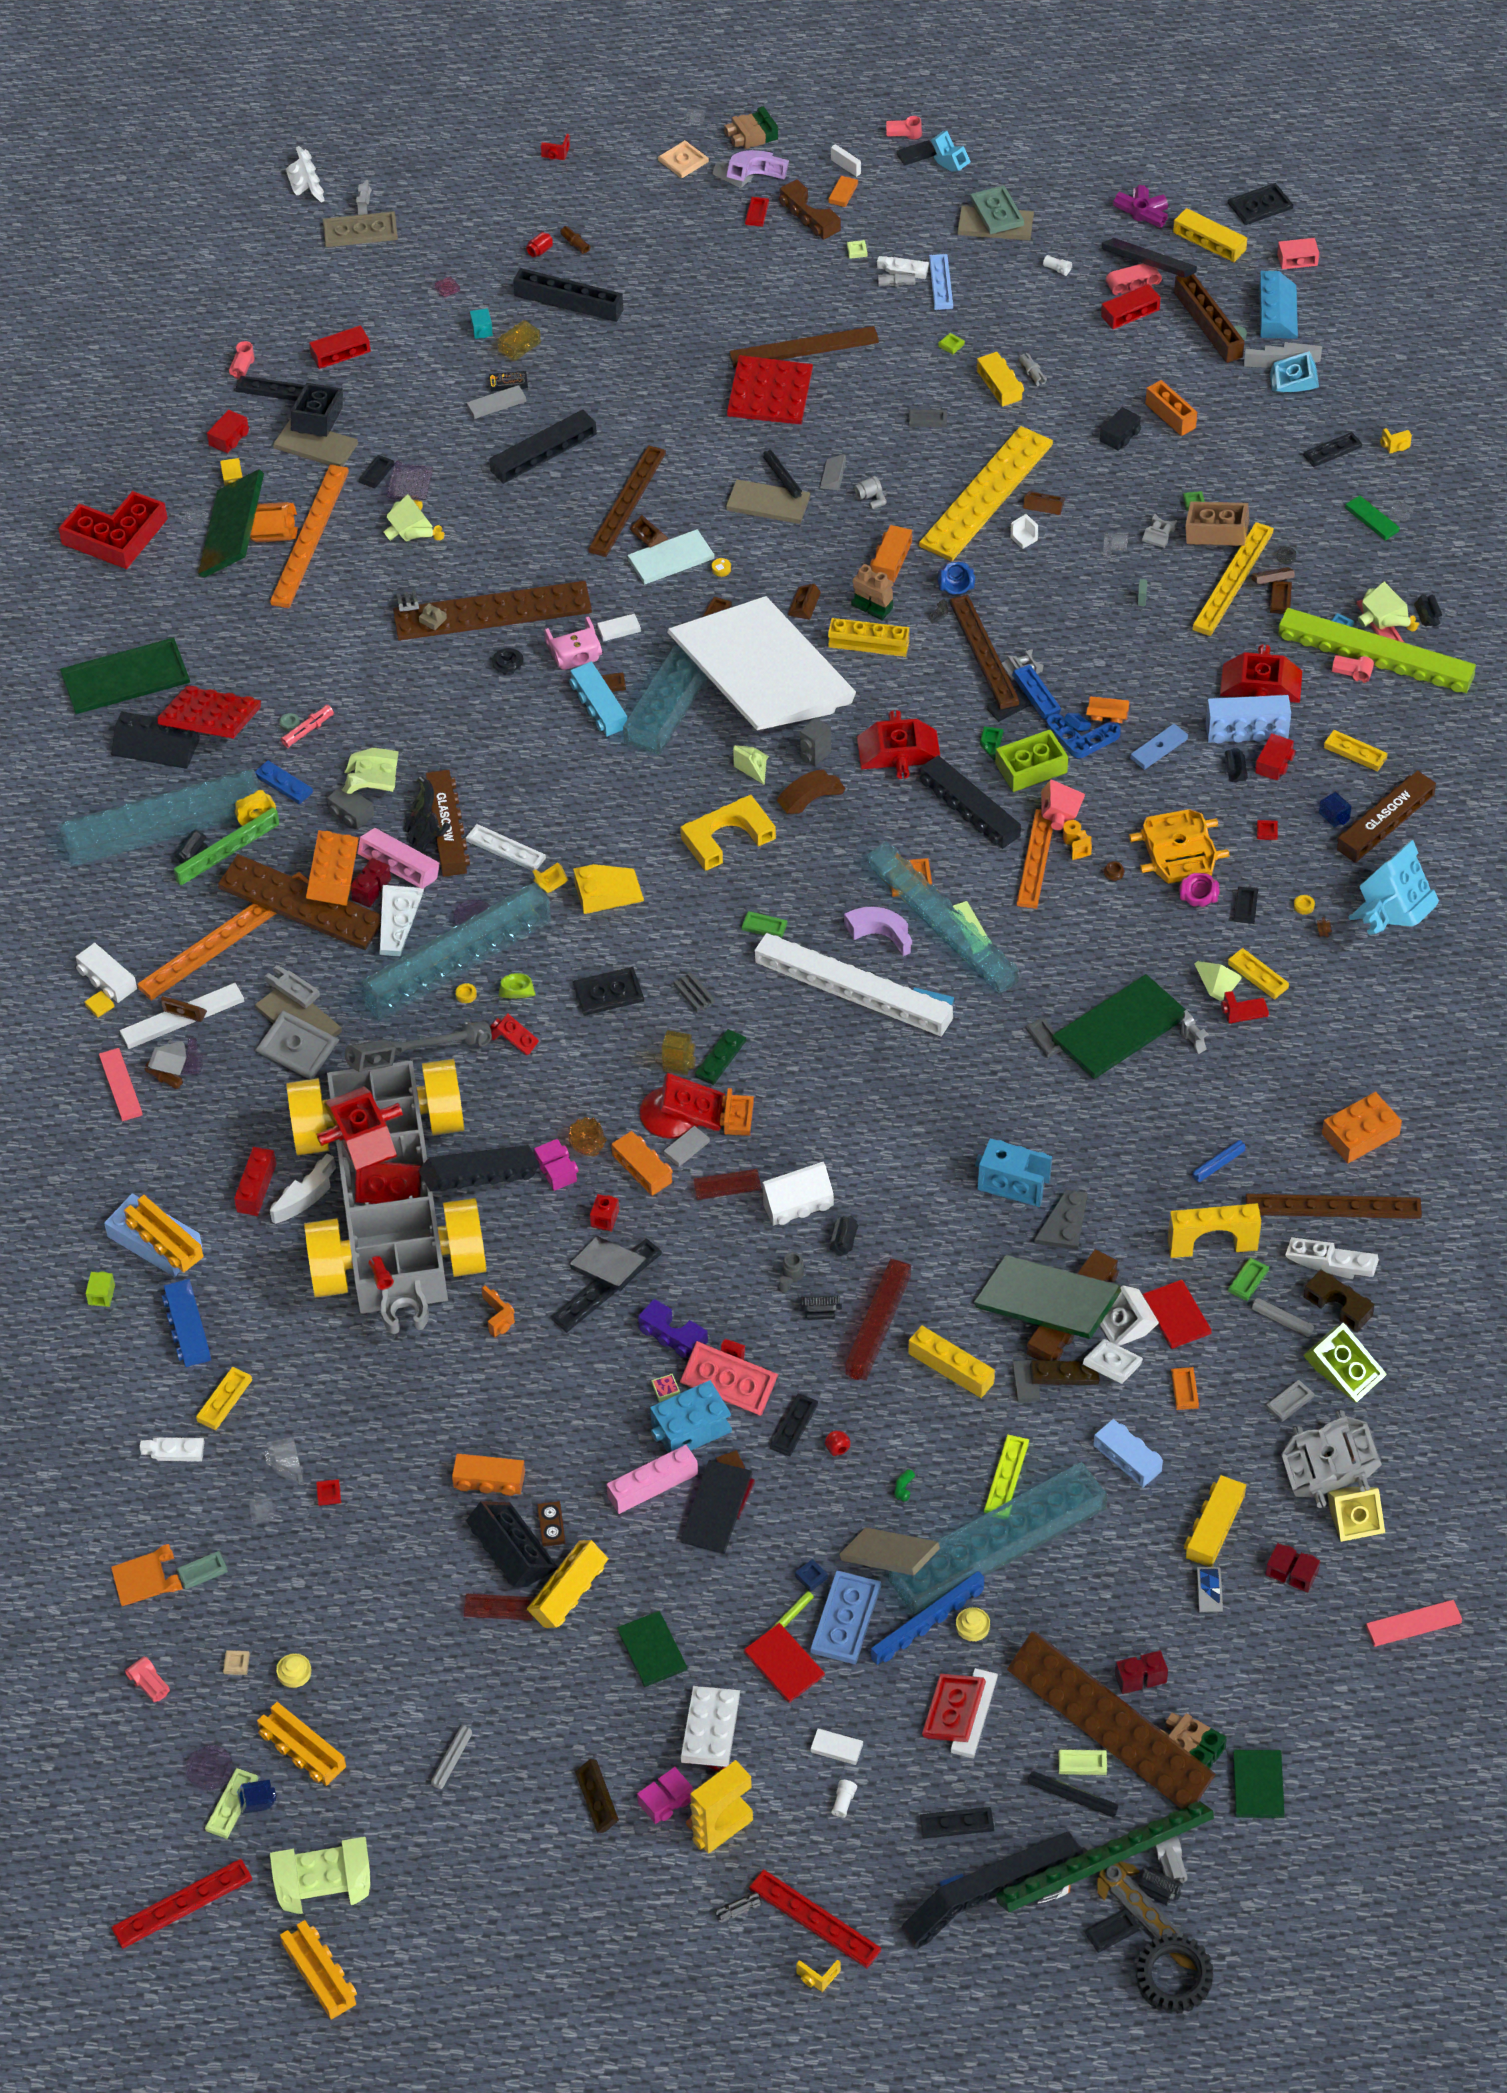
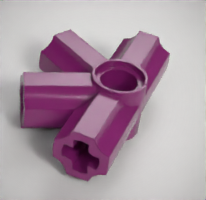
M1138 185L1136 188H1133V197L1119 191L1113 201V206L1132 214V218L1136 221L1144 220L1162 228L1168 219V214L1162 212L1168 209L1167 198L1164 194L1149 198V189L1145 185Z

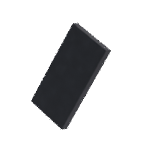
M711 1460L708 1461L680 1539L681 1543L725 1554L752 1477L751 1470Z

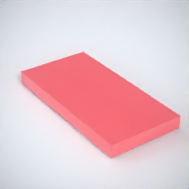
M696 1341L680 1383L693 1388L711 1380L722 1400L761 1416L778 1374Z

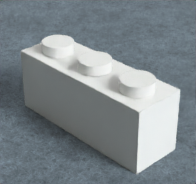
M93 943L75 956L78 972L82 976L86 975L89 977L93 986L96 988L100 987L109 999L113 998L119 1003L137 989L135 977L96 943Z

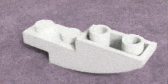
M326 1154L322 1160L320 1159L316 1163L314 1170L305 1176L302 1183L294 1180L290 1186L285 1188L283 1195L270 1208L273 1223L276 1224L298 1215L313 1205L329 1190V1176L336 1169L333 1156Z
M1292 1237L1286 1252V1257L1298 1264L1315 1270L1322 1269L1326 1273L1348 1279H1353L1354 1275L1373 1277L1379 1260L1378 1254L1335 1249L1334 1243Z

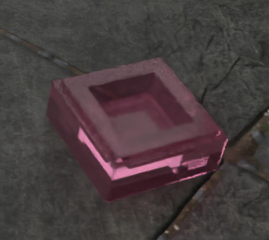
M451 276L435 283V288L444 298L460 291V286Z

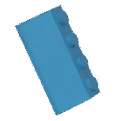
M1261 271L1259 283L1260 338L1298 339L1296 285L1280 271Z

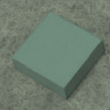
M1140 579L1138 606H1146L1147 579Z

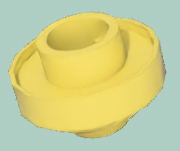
M967 1608L958 1614L956 1630L963 1639L978 1641L987 1636L990 1630V1619L979 1608Z
M300 1654L286 1655L277 1665L278 1679L284 1686L289 1688L303 1686L311 1677L309 1660Z

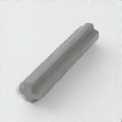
M1256 1298L1253 1302V1310L1306 1337L1312 1334L1314 1330L1312 1324L1260 1298Z
M461 1726L431 1780L433 1787L438 1789L444 1787L472 1735V1730L469 1727Z

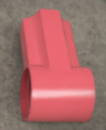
M910 116L903 121L886 122L887 136H907L913 140L919 139L922 136L921 119L917 116Z
M242 341L236 345V355L229 369V373L236 379H240V376H245L250 364L254 362L253 346L250 342Z
M1335 655L1332 672L1349 675L1355 681L1361 680L1363 683H1366L1370 679L1374 662L1365 656L1359 657L1356 660Z
M145 1656L125 1669L127 1677L130 1680L133 1679L135 1681L134 1685L136 1687L140 1686L153 1702L162 1700L170 1691L169 1686L156 1673L153 1664Z

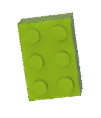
M1050 729L996 748L995 765L1011 790L1015 792L1068 773V756Z

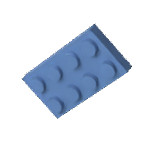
M836 1571L813 1640L812 1654L856 1665L881 1588V1581Z

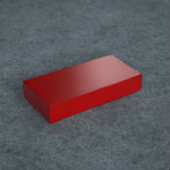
M751 197L745 225L763 227L769 198Z

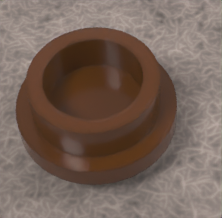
M1117 861L1109 862L1104 868V875L1109 880L1117 881L1124 876L1125 870L1122 864Z
M1322 917L1321 920H1317L1320 937L1325 936L1327 938L1329 933L1332 932L1330 920L1326 921L1325 917Z

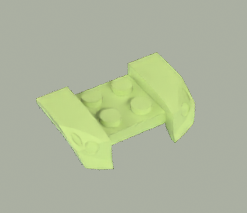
M370 748L351 754L344 773H349L355 770V773L347 775L342 791L352 794L360 788L369 787L393 792L396 780L398 751Z
M366 1837L342 1840V1847L295 1854L294 1849L270 1853L277 1899L285 1911L303 1914L301 1899L348 1891L350 1903L353 1905L369 1895L370 1869Z

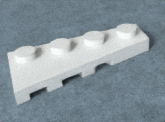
M383 885L380 955L401 956L424 888Z

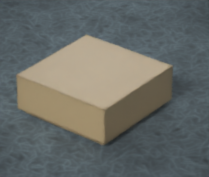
M226 1650L224 1674L247 1675L249 1651Z

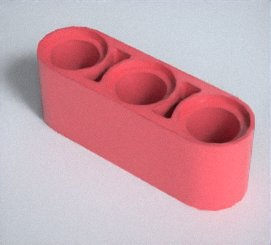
M1146 264L1116 270L1106 276V283L1114 295L1131 292L1147 284L1150 286L1153 284L1158 285L1162 280L1158 269Z

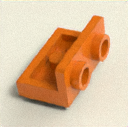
M1090 697L1086 715L1091 717L1090 720L1102 721L1103 718L1111 719L1110 722L1122 724L1123 720L1127 721L1129 701Z
M728 1088L727 1096L723 1095L722 1108H725V1113H721L720 1125L724 1126V1134L750 1136L754 1096L732 1095V1088Z

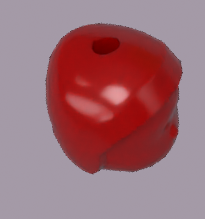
M831 1431L826 1437L825 1445L833 1456L842 1455L850 1448V1438L843 1431Z

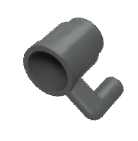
M796 1252L788 1253L783 1260V1276L780 1278V1291L782 1293H786L789 1290L792 1282H798L804 1277V1262L800 1254Z

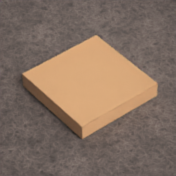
M683 141L660 155L658 161L683 178L708 163L709 158L687 141Z

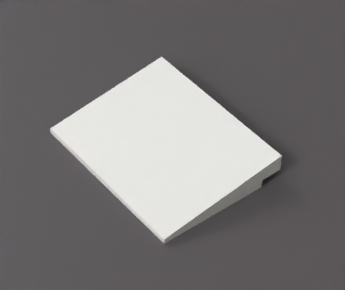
M767 596L668 629L667 633L756 730L830 715L835 712L836 707L851 704L856 694V691Z

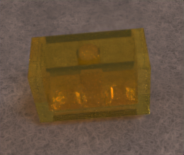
M526 320L515 325L511 330L498 338L499 352L514 362L541 343L540 330Z
M667 1030L662 1044L663 1071L688 1076L689 1070L694 1069L696 1057L693 1056L695 1044L692 1043L691 1034Z

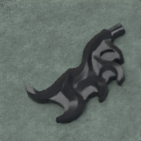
M420 776L417 782L421 786V791L410 808L412 814L406 820L404 828L405 832L410 831L409 843L413 845L416 839L415 850L427 856L425 853L427 845L434 838L444 835L451 825L445 822L441 828L439 827L436 814L431 812L434 800L433 786L429 780Z

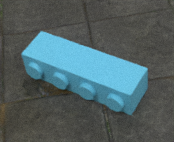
M591 661L570 670V685L573 690H577L581 703L586 704L590 717L595 718L599 731H603L606 736L627 729L628 720L626 713L593 662Z

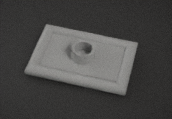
M283 1010L255 1051L310 1080L320 1070L339 1042V1039Z

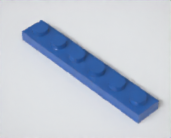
M979 1571L872 1647L871 1659L876 1665L882 1661L888 1662L896 1651L900 1648L906 1649L914 1638L918 1635H925L936 1622H943L951 1611L961 1609L972 1596L974 1598L979 1596L984 1590L985 1577Z

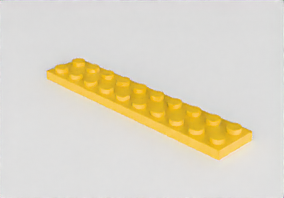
M1020 426L919 542V547L949 561H953L1053 445V440Z

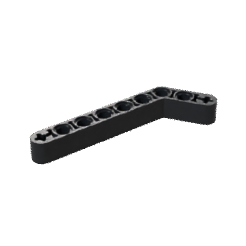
M1070 1832L1057 1835L940 1887L903 1923L901 1929L914 1949H919L928 1944L957 1914L995 1898V1894L1004 1891L1007 1887L1015 1886L1029 1877L1037 1876L1049 1868L1059 1866L1071 1858L1083 1855V1850Z

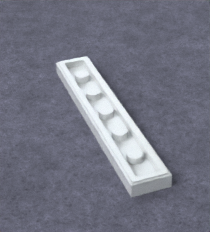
M233 983L187 1003L206 1009L207 1013L204 1017L206 1018L244 1002V997L236 983ZM163 1012L120 1030V1034L128 1049L196 1021Z

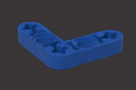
M1052 714L1047 718V729H1051L1056 739L1075 758H1083L1116 741L1121 735V727L1115 722H1108L1081 736L1064 720L1063 716ZM1064 734H1070L1072 735V738L1065 739L1062 736ZM1092 738H1098L1100 739V742L1093 743L1090 740Z

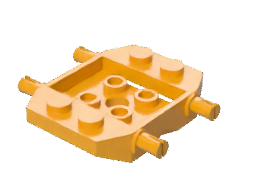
M1191 809L1146 817L1141 832L1129 834L1131 843L1141 840L1145 841L1152 863L1140 865L1141 873L1156 872L1168 884L1181 882L1183 878H1187L1193 873H1205L1212 876L1216 860L1230 856L1228 849L1216 851L1213 841L1209 837L1207 828L1218 827L1217 818L1205 820L1202 813ZM1176 839H1181V840H1183L1184 842H1183V843H1177V842H1175V840H1176ZM1204 853V856L1194 857L1197 854ZM1185 856L1193 857V858H1188V859L1173 861V860H1176L1177 858H1180V857H1185Z

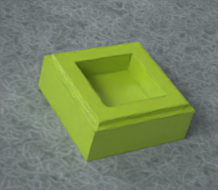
M949 333L938 343L940 348L952 355L965 345L964 340L952 333Z

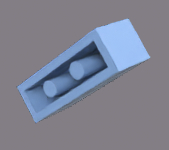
M1114 1419L1094 1435V1447L1141 1487H1145L1162 1472L1163 1460L1161 1456L1155 1451L1152 1452L1140 1438L1134 1437L1125 1425L1119 1424Z

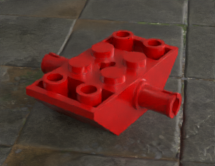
M1264 644L1258 647V653L1244 652L1223 664L1220 696L1258 697L1288 695L1289 702L1300 703L1302 670L1283 655H1271V647L1269 645H1266L1265 651H1263Z
M894 710L889 712L888 717L890 721L876 722L857 736L861 769L896 767L899 779H902V772L904 779L909 777L908 766L924 765L936 756H940L937 730L919 719L901 720V712L896 710V717L894 716Z
M366 1087L324 1102L334 1127L316 1133L320 1146L338 1139L342 1141L356 1172L397 1157L385 1122L403 1116L399 1103L380 1110L371 1092Z

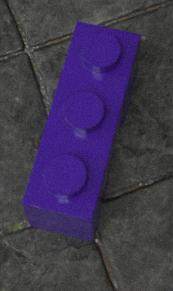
M653 1299L638 1316L639 1328L646 1336L651 1335L661 1345L665 1347L670 1346L675 1349L676 1353L681 1357L690 1358L696 1341L705 1345L708 1343V1331L691 1320L681 1328L670 1327L672 1309L656 1299Z

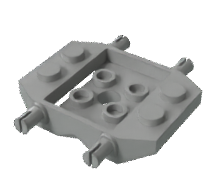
M1340 1410V1414L1338 1411L1336 1412L1337 1420L1329 1422L1320 1430H1307L1303 1432L1302 1427L1297 1426L1298 1431L1295 1427L1293 1429L1294 1436H1292L1281 1454L1295 1496L1315 1498L1319 1508H1322L1321 1502L1324 1507L1326 1506L1325 1493L1358 1482L1360 1491L1366 1492L1364 1486L1368 1491L1370 1486L1368 1485L1367 1478L1382 1465L1367 1422L1347 1417L1343 1410ZM1344 1432H1346V1434H1347V1437H1348V1440H1349V1443H1350V1446H1351V1449H1352V1452H1353V1455H1354V1458H1355V1461H1356L1355 1464L1352 1463V1460H1351V1457H1350V1454H1349V1451H1348V1448H1347V1445H1346V1442H1345V1439H1344V1436H1343V1433H1344ZM1304 1447L1307 1448V1452L1316 1476L1315 1479L1313 1477ZM1327 1452H1334L1331 1456L1324 1457Z

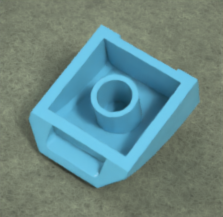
M1310 351L1273 363L1270 372L1272 391L1298 392L1319 387L1317 368Z

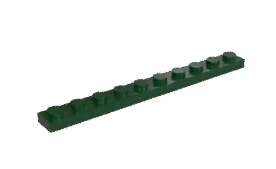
M1201 1801L1191 1803L1188 1807L1172 1812L1162 1819L1152 1821L1140 1829L1132 1830L1118 1839L1110 1840L1107 1844L1091 1849L1076 1858H1071L1059 1866L1049 1868L1037 1876L1029 1877L1015 1886L1005 1888L1004 1891L995 1894L996 1901L1006 1911L1012 1912L1214 1819L1213 1810Z

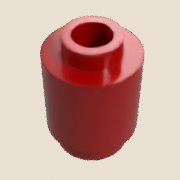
M541 232L528 242L526 250L533 258L540 257L553 246V239L548 233Z

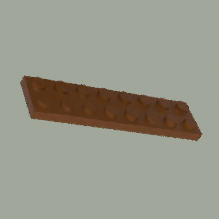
M240 854L236 855L218 883V889L363 950L367 949L381 927V914L351 901H348L347 906L307 899L308 883Z

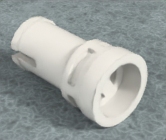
M1047 255L1044 258L1043 266L1057 270L1058 273L1067 276L1071 271L1072 262L1063 259L1059 260Z
M849 1780L839 1781L836 1801L831 1812L833 1815L842 1818L846 1817L850 1801L857 1790L855 1783Z

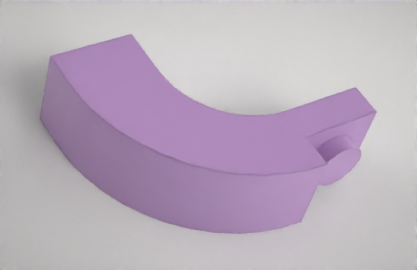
M742 151L731 157L727 177L743 182L751 174H764L785 179L789 160L774 157L773 153L765 151Z
M863 907L844 914V926L854 940L867 934H882L894 942L903 956L911 953L912 939L908 934V923L897 913L880 907Z

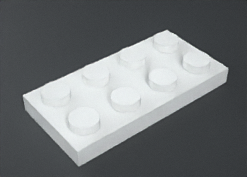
M693 1686L681 1763L724 1767L729 1765L740 1690Z

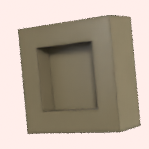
M430 603L419 616V622L433 630H436L447 619L445 612L432 606Z

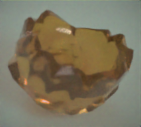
M584 1117L577 1119L575 1123L570 1125L568 1134L570 1146L576 1152L583 1155L597 1156L607 1140L601 1124L593 1117L591 1119Z

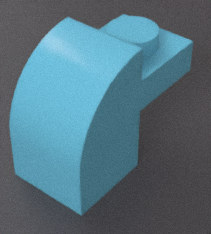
M942 131L931 140L937 153L934 156L936 162L949 171H959L971 162L964 146L954 147L948 131Z

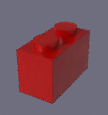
M228 409L207 432L209 446L225 453L235 448L238 441L249 432L247 417Z
M1271 733L1257 759L1255 773L1278 781L1281 774H1286L1288 761H1292L1295 756L1296 750L1293 749L1294 741Z

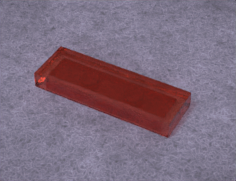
M757 1169L693 1179L697 1200L761 1190Z
M466 1593L464 1617L533 1621L534 1616L527 1608L535 1597Z

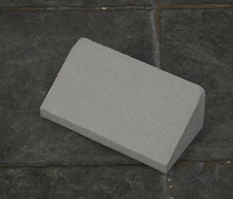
M727 161L717 162L713 170V175L739 188H742L754 177L753 174L748 175L744 182L728 178L729 162Z
M845 454L827 459L820 488L840 489L846 464Z

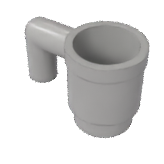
M876 476L861 481L854 486L855 494L859 500L876 496L877 500L869 503L872 510L887 503L882 493L880 481Z

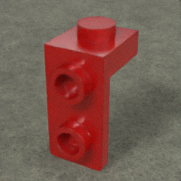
M1233 991L1224 992V1001H1221V1009L1223 1014L1226 1015L1228 1024L1269 1016L1264 998L1237 1002Z
M508 1013L501 1019L496 1018L489 1026L491 1028L492 1040L502 1035L525 1055H529L539 1042L532 1033Z

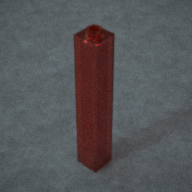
M890 1258L846 1361V1375H849L852 1379L867 1381L910 1280L911 1264Z

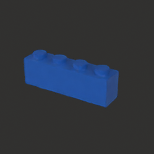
M190 1279L164 1285L166 1294L162 1295L164 1307H169L170 1312L166 1313L169 1325L174 1324L175 1327L174 1330H171L174 1343L179 1342L180 1347L176 1348L179 1361L184 1360L185 1367L211 1361L209 1347Z

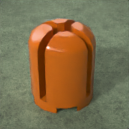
M288 502L257 504L250 539L254 542H276L296 539L298 527H294V515H297L294 504Z

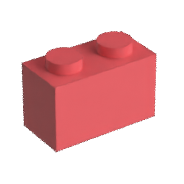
M1315 238L1280 241L1278 243L1277 255L1281 269L1318 266L1319 250Z

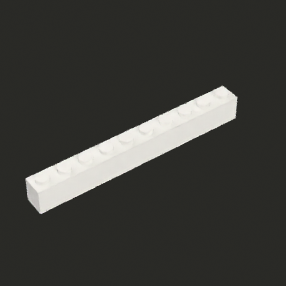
M766 933L755 949V962L938 1036L942 1037L953 1019V1006L947 1002L939 1001L927 994H921L911 990L909 987H903L893 983L891 980L875 976L871 972H865L855 968L853 965H847L837 961L835 958L827 957L814 950L801 947L797 943H791L781 939L779 936Z

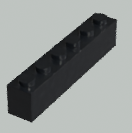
M523 268L519 269L513 279L514 296L615 322L618 321L624 310L623 293Z
M582 409L489 458L490 471L504 484L597 435L596 422Z
M939 755L920 767V780L925 787L929 786L938 798H943L951 809H956L965 821H970L975 825L978 832L987 835L994 845H998L1003 849L1021 837V824Z
M524 1145L428 1157L419 1169V1173L430 1191H445L453 1188L462 1189L468 1186L478 1187L484 1184L494 1185L499 1182L529 1180L535 1175L540 1164L530 1146Z

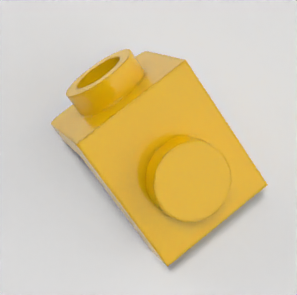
M1385 428L1382 430L1380 443L1383 448L1387 449L1389 454L1396 451H1404L1410 448L1412 434L1409 430L1391 435L1388 429Z
M558 862L542 873L537 869L532 871L535 876L533 881L539 889L543 888L547 893L554 891L569 881Z

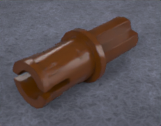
M568 226L561 228V235L569 241L570 246H574L582 254L590 251L591 246L581 238L580 234H576Z
M152 1068L144 1069L146 1073L156 1077L160 1083L165 1082L175 1089H179L183 1084L182 1078L176 1074Z

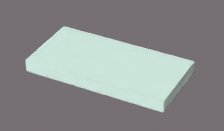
M698 529L628 555L629 562L644 585L714 559V553Z

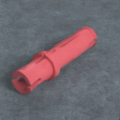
M326 704L315 714L311 713L308 715V719L280 738L281 743L289 748L314 728L321 727V723L334 715L332 708ZM318 717H321V718H319L318 720H316L314 723H312V724L310 725V723L313 722L315 719H317ZM304 728L302 732L294 736L296 733H298L300 730Z

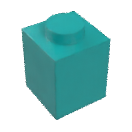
M488 308L470 311L474 338L493 336Z

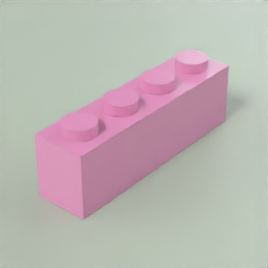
M376 828L360 837L357 854L368 860L374 858L388 864L390 872L421 889L437 879L440 863Z
M684 1445L607 1483L608 1498L618 1514L698 1475L697 1460L688 1446Z

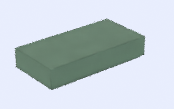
M219 1551L176 1569L185 1590L228 1572Z

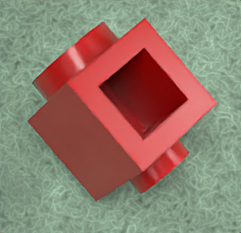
M597 1194L590 1213L591 1227L612 1232L619 1213L618 1198H614L611 1195Z

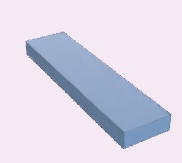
M947 254L929 255L934 309H953Z

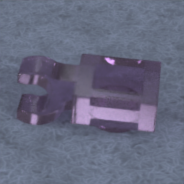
M188 1038V1053H186V1060L180 1075H201L203 1054L198 1053L197 1038Z

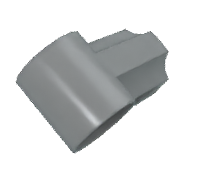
M1175 1836L1153 1846L1154 1853L1158 1855L1156 1860L1160 1862L1164 1875L1169 1876L1171 1880L1175 1879L1181 1881V1883L1186 1882L1188 1877L1181 1858L1182 1850L1178 1837Z

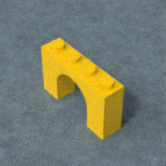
M752 795L740 798L727 806L705 814L680 827L682 841L705 871L723 863V852L712 838V834L721 827L737 826L744 829L758 847L776 839V826Z
M1258 1203L1170 1211L1168 1230L1170 1257L1193 1256L1195 1240L1202 1234L1215 1230H1225L1233 1233L1236 1252L1258 1251L1261 1228Z
M736 1760L690 1793L691 1819L693 1824L692 1839L700 1850L704 1848L708 1854L753 1821V1810L740 1797L752 1788L751 1776Z

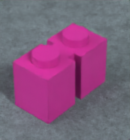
M558 1139L534 1148L535 1157L540 1164L539 1167L543 1174L548 1173L545 1177L553 1191L577 1182L576 1173L579 1172L575 1161L569 1159V1152L566 1146H562Z
M676 1767L658 1778L662 1786L659 1787L653 1782L637 1793L639 1806L655 1824L661 1820L666 1821L673 1814L672 1810L675 1808H683L691 1802L690 1793L693 1792V1787Z

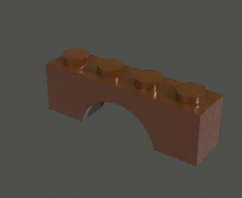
M796 179L780 188L779 201L781 205L790 209L792 215L800 218L802 223L810 227L816 236H820L824 240L841 231V218L830 208L815 209L806 204L808 202V188Z

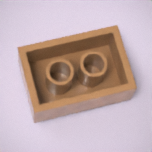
M1190 502L1185 525L1187 544L1245 546L1249 526L1248 503Z

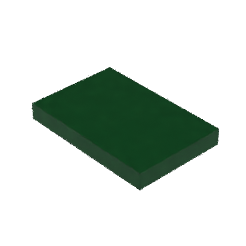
M660 1611L617 1627V1632L644 1687L687 1671V1665Z
M1234 1749L1236 1818H1284L1281 1750Z

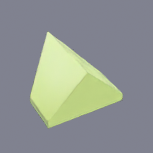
M735 745L733 748L734 767L765 785L766 760L769 756L754 747Z
M1200 961L1194 963L1209 995L1219 1001L1224 1000V992L1232 991L1242 979V976L1221 964Z

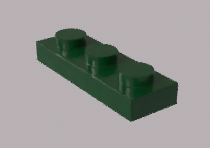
M727 1029L695 1072V1077L714 1085L745 1044L746 1037Z

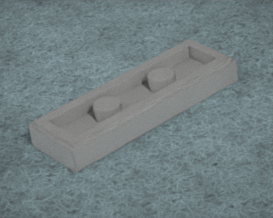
M518 385L467 402V407L473 418L476 419L526 402V396Z

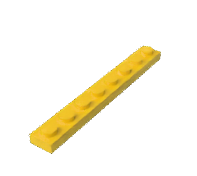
M1255 522L1246 537L1245 546L1241 545L1194 622V631L1208 636L1213 634L1271 538L1274 528Z

